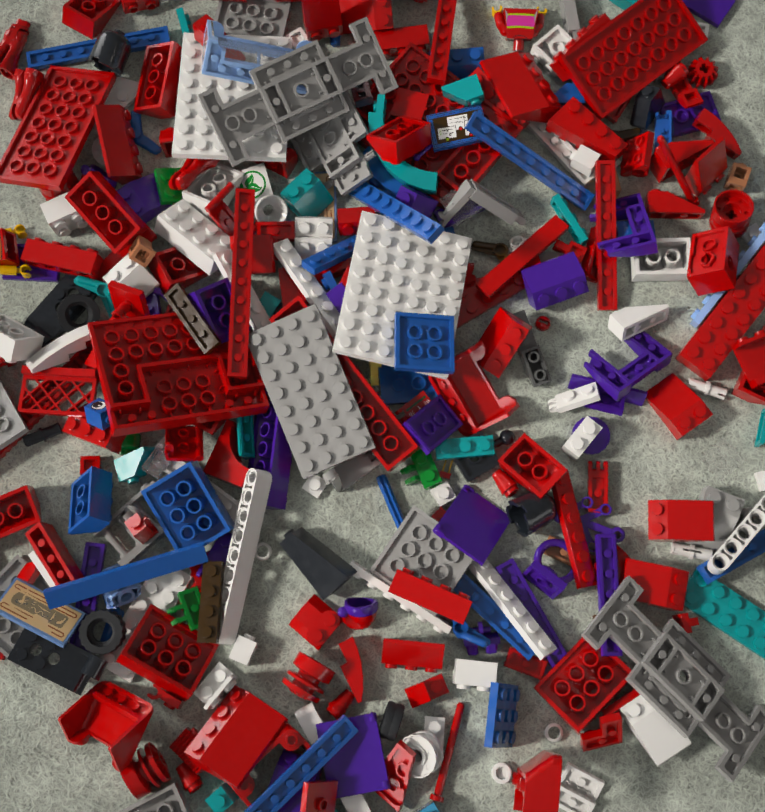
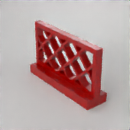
M22 365L23 381L17 412L22 414L86 417L85 412H81L78 406L85 401L91 403L96 400L98 384L100 382L96 369L50 367L32 374L27 366ZM29 380L38 383V386L31 392L28 389ZM50 381L54 382L57 386L48 393L44 386ZM68 382L73 383L75 388L66 393L62 387ZM87 383L92 384L91 391L85 395L81 388ZM42 389L46 395L37 401L33 395ZM61 390L65 396L58 402H55L51 396ZM79 391L83 397L74 403L70 397ZM32 398L36 404L29 409H25V402ZM50 399L54 405L48 410H44L41 405ZM68 399L72 406L68 410L62 411L59 406Z

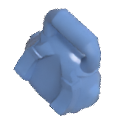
M118 563L102 569L101 572L120 567ZM141 583L104 593L105 601L111 606L120 607L136 600L141 594Z

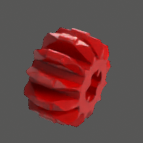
M702 57L698 58V60L694 59L687 68L689 71L687 79H691L690 84L696 83V88L701 85L703 89L707 85H713L718 77V67L714 66L715 61L710 62L709 57L705 60Z

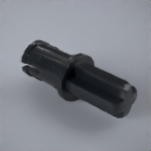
M57 422L43 429L40 427L38 431L25 435L22 438L25 446L29 447L42 441L47 442V439L63 434Z

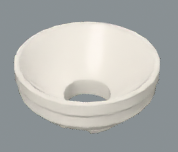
M277 195L263 196L255 206L256 220L258 222L286 221L288 216L286 202ZM270 204L273 208L272 213L265 215L263 209L266 205Z

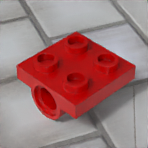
M647 131L626 141L628 146L623 154L620 176L646 177L648 175L655 133Z

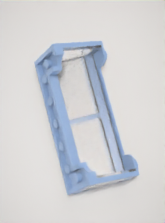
M207 19L201 71L204 75L254 84L249 74L250 70L283 56L294 49L224 35V27L220 22ZM301 41L298 43L296 49L308 43H311L312 41ZM298 85L296 88L297 93L306 94V88L303 85Z

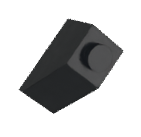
M647 85L640 90L635 97L630 120L631 126L644 130L648 128L655 118V113L659 112L665 104L661 88Z

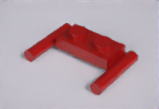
M231 182L204 208L212 220L228 236H233L234 213L223 202V199L235 187ZM257 220L254 223L253 234L257 231Z

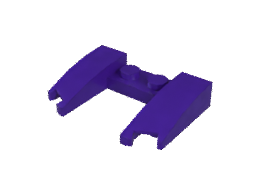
M640 193L617 198L616 221L628 219L632 234L598 242V248L600 250L605 249L609 257H634L658 253L657 241ZM590 214V222H596V214Z
M645 331L624 340L639 357L619 371L593 349L588 354L591 357L590 363L584 362L585 369L615 401H619L630 393L631 388L653 371L659 372L671 362L673 353Z

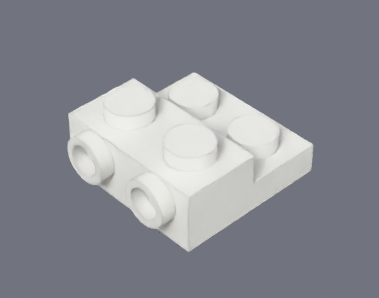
M556 25L532 45L530 53L536 63L540 62L544 66L543 69L548 75L552 74L556 77L557 74L549 65L554 61V55L559 51L563 52L566 49L565 44L573 38L562 27Z
M295 216V249L303 260L333 246V217Z

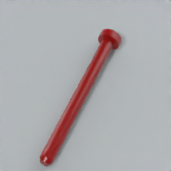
M662 135L658 136L657 141L687 201L698 206L700 200L697 196L693 195L665 137Z
M459 702L456 706L434 794H430L429 799L437 802H444L442 793L465 708L464 703Z

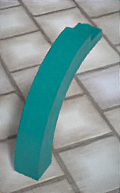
M378 94L377 100H374L373 104L374 112H368L369 133L385 125L387 99L384 94ZM377 154L385 169L403 185L407 184L425 194L437 195L438 172L421 170L405 161H402L401 164L393 165L390 162L383 161Z

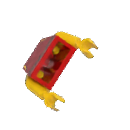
M21 224L16 225L14 229H0V274L17 275L18 273L28 279L32 275L24 272L32 270L30 266L23 264L20 268H17L20 263L16 235L20 239L27 237L26 229Z

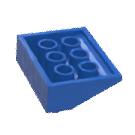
M198 461L186 463L140 491L175 550L199 542H203L205 546L234 529L235 523Z

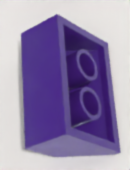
M407 184L401 185L395 197L398 201L428 218H431L439 201Z
M573 251L521 270L529 304L536 311L589 292L585 273Z

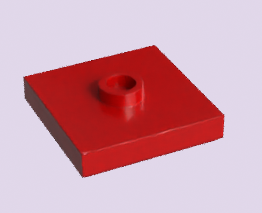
M338 781L304 782L300 812H335Z

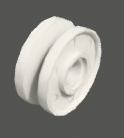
M419 730L402 740L417 753L411 777L423 778L429 776L441 766L444 758L441 742L434 734Z

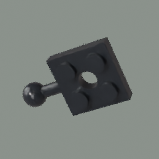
M510 430L502 431L499 438L494 440V449L502 444H512L515 440L514 433ZM479 431L470 437L484 436L482 431ZM496 454L494 456H482L476 462L471 461L469 458L453 459L467 483L499 465Z

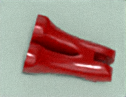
M15 69L13 75L15 95L9 112L11 120L23 119L42 83L44 74L37 69Z
M187 158L183 167L170 177L169 188L172 190H186L197 176L207 169L216 167L220 160Z

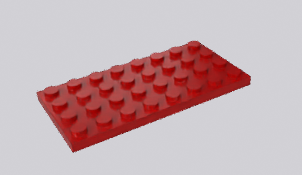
M638 0L567 51L558 60L596 117L601 120L708 41V38L683 0Z
M50 65L0 161V183L62 191L95 124L92 105H104L117 79L115 72Z

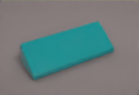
M253 415L238 417L239 457L245 460L255 458Z

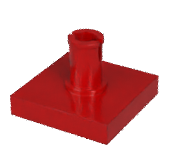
M113 280L110 281L107 286L115 309L111 313L114 319H122L124 316L139 317L150 315L144 291Z

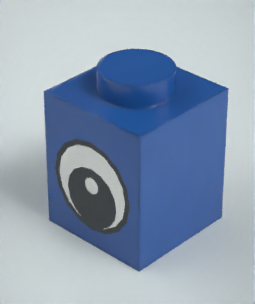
M98 398L84 406L88 424L101 430L110 427L105 400Z

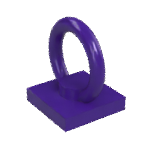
M549 539L541 543L535 551L534 561L522 573L527 581L552 600L564 591L568 585L567 583L574 580L572 568L567 575L558 577L553 569L542 565V555L548 548L556 546L567 551L565 541L562 539Z

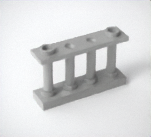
M146 482L140 488L141 491L149 487L150 485L154 484L155 482ZM141 492L136 494L112 515L111 523L100 532H93L96 537L104 535L121 555V559L117 562L120 566L136 562L166 535L160 524H157L140 505V502L144 499ZM128 505L137 507L142 517H149L159 531L145 544L138 541L130 530L120 522L126 514L125 508ZM119 522L135 540L136 546L131 551L126 550L109 530L115 523Z

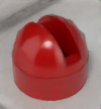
M539 316L535 321L536 329L539 331L548 330L550 326L549 318Z

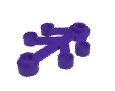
M583 497L581 501L577 502L578 510L590 508L593 505V500L590 497ZM585 499H589L591 501V504L589 506H585L583 504V501ZM602 504L598 509L594 510L600 513L589 512L580 516L587 545L591 542L595 544L588 528L602 534H614L616 531H619L621 536L619 539H616L617 543L624 540L625 532L619 527L611 529L590 521L602 515H609L612 512L609 504ZM603 506H608V513L602 512ZM556 508V517H555L554 521L557 522V523H560L559 516H558V512H557V508Z

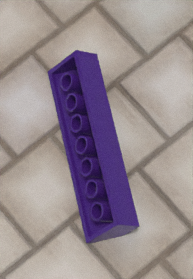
M265 387L264 390L270 406L267 413L254 416L255 458L249 459L248 468L271 473L272 483L266 509L285 510L292 464V451Z

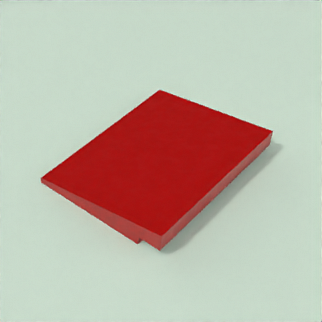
M410 42L389 67L400 88L430 95L426 106L427 111L424 113L422 121H427V115L465 108L466 106L443 96L441 89L443 85L426 82L430 56ZM447 70L445 85L461 80ZM374 82L370 86L373 101L377 100L378 94H380ZM398 88L384 94L387 99L385 124L396 118L390 116L393 106L392 100L395 99ZM484 98V101L481 103L484 117L516 139L524 127ZM373 104L357 108L368 131V112H374ZM366 136L357 142L365 149L369 146L374 150ZM485 142L438 152H434L432 147L420 157L419 161H415L413 156L404 161L421 170L438 172L437 195H426L439 201L437 206L445 210L466 179L469 181L473 179L480 183L502 154Z
M175 312L88 322V330L113 437L267 413L270 405L264 390L265 385L249 346L247 378L227 377L228 341L220 344L209 355H205Z

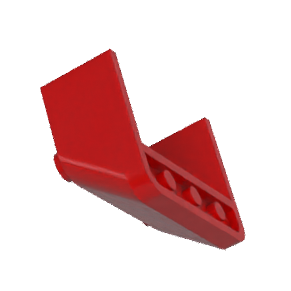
M286 722L258 763L279 743L288 751H294L300 746L307 751L311 746L293 726ZM248 775L239 789L229 785L247 807L251 805L247 797L253 792L255 787L253 778Z
M543 750L518 767L517 772H513L512 784L515 785L513 810L522 812H558L562 773L561 755L554 751Z

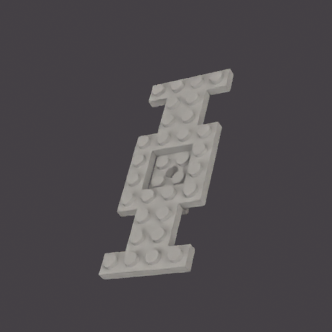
M367 17L349 25L356 41L355 44L325 57L318 40H315L249 71V74L257 90L225 105L216 87L197 95L232 167L250 159L242 141L259 132L275 126L282 143L350 111L342 93L373 79L380 94H386L399 87ZM298 85H303L306 88L305 95L297 93L296 88Z
M630 576L626 577L581 636L595 650L600 649L609 637L636 663L625 680L684 738H688L698 725L724 750L714 768L728 782H734L765 734V709L760 704L755 705L748 717L723 694L725 691L723 687L731 675L674 619L668 620L661 631L656 628L633 605L644 589ZM681 671L686 675L685 682L680 679Z

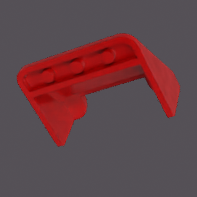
M482 340L455 355V372L449 374L447 379L428 375L429 381L437 395H441L462 421L463 425L458 431L464 436L473 435L511 416L520 407L513 396L506 395L499 398L478 360L486 355V347Z
M101 681L58 718V721L68 742L74 745H85L89 738L93 737L108 746L113 759L112 765L115 770L121 773L130 764L154 709L151 703L112 682Z

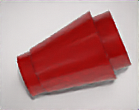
M683 63L675 64L661 81L663 87L669 89L686 79L689 74L687 67Z
M501 469L492 474L502 496L510 498L519 490L517 487L518 483Z
M345 689V691L328 703L329 706L326 710L338 720L342 715H345L355 698L354 694Z
M183 762L176 768L185 792L188 791L191 795L204 785L202 778L196 775L186 763Z

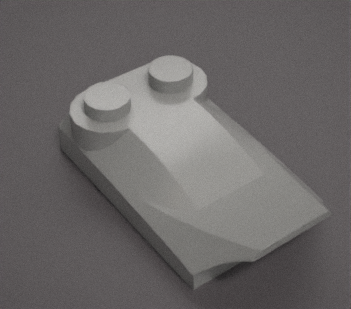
M175 782L119 812L192 811L183 790Z

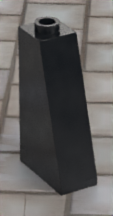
M302 527L295 531L294 529L289 530L284 535L285 539L280 543L323 600L336 592L357 573L355 568Z

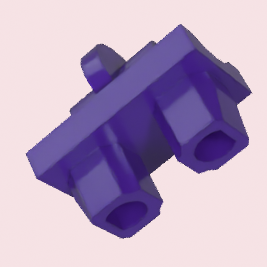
M478 621V627L471 629L490 639L491 644L485 647L486 653H497L498 644H500L498 632H491L490 626L483 627L482 621ZM463 639L468 655H477L478 645Z

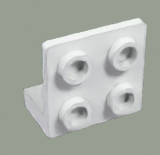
M219 661L193 694L205 703L203 707L205 710L218 708L224 700L222 696L225 692H230L234 685H237L235 680L238 676Z

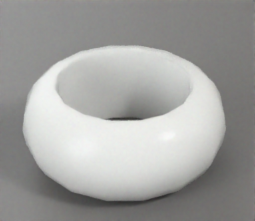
M265 542L257 544L255 557L261 561L269 559L272 554L271 546ZM261 546L268 548V554L265 557L258 555V549Z
M551 723L546 726L544 732L548 741L558 742L562 739L563 729L559 724ZM551 727L559 729V736L555 739H552L548 734Z

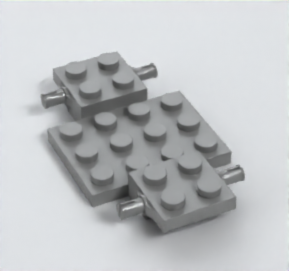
M348 91L342 94L350 111L291 139L305 169L308 168L312 173H315L324 166L330 179L323 185L327 190L335 185L344 197L374 176L369 168L368 161L377 156L373 149L363 155L358 145L355 144L369 134V131Z

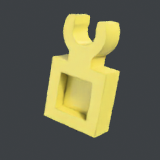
M369 361L371 385H379L378 368L382 367V364Z

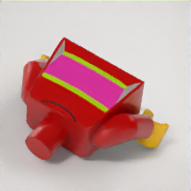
M501 5L498 11L492 7V16L495 19V24L500 34L505 37L506 41H514L513 51H524V41H531L532 38L537 37L544 27L547 13L546 8L544 12H540L539 7L537 9L504 8L502 14Z

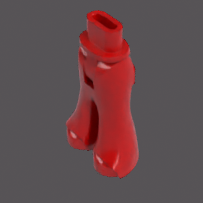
M17 19L16 23L6 30L0 43V73L14 80L15 69H18L20 55L30 33L29 28L31 24L22 19Z

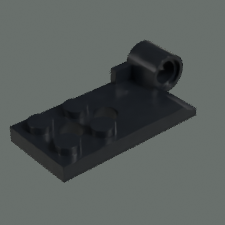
M66 274L23 324L44 336L42 348L65 334L66 331L58 322L57 307L65 297L69 296L72 290H78L79 293L87 295L93 300L98 296L96 293L76 285L74 279L77 276ZM82 305L73 306L69 311L70 320L75 322L86 308Z
M25 628L7 658L80 696L90 678L97 681L100 680L109 663L69 642L62 648ZM34 644H40L42 647L41 653L37 656L32 655L30 652ZM52 653H58L60 656V661L55 665L49 663V656Z

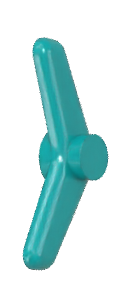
M78 275L74 279V283L96 293L101 298L111 318V313L115 309L107 286L108 284Z

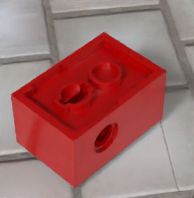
M729 226L692 234L687 278L698 296L735 289L740 245Z

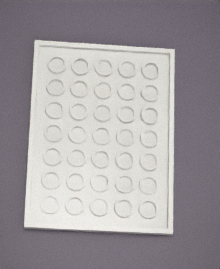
M184 32L172 158L228 160L197 95L216 87L225 105L257 89L254 84L202 74L203 46L195 40L194 33ZM227 34L228 36L292 49V37ZM240 51L246 62L256 63V54ZM260 56V64L263 65L276 58ZM275 126L242 141L250 157L246 161L286 162L287 141L282 143Z
M362 210L332 352L394 367V315L396 312L454 316L455 340L472 238L443 231L430 244L387 217ZM416 372L442 379H447L449 375L440 373Z

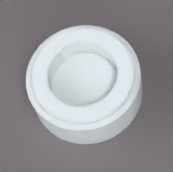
M498 762L492 767L491 775L497 783L505 784L510 781L512 770L508 764Z

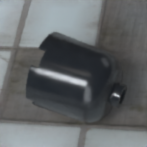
M118 29L114 31L105 30L99 34L87 61H93L95 63L94 67L101 71H112L116 73V77H121L131 53V43L124 37V32Z
M528 492L508 501L509 506L506 507L510 523H515L519 529L517 533L522 537H527L547 526L556 517L555 500L548 493L540 499L532 492Z

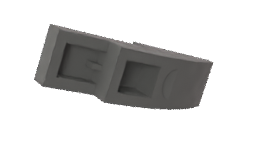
M525 310L513 314L529 324ZM531 329L517 353L532 386L537 387L552 380L541 349L537 345Z

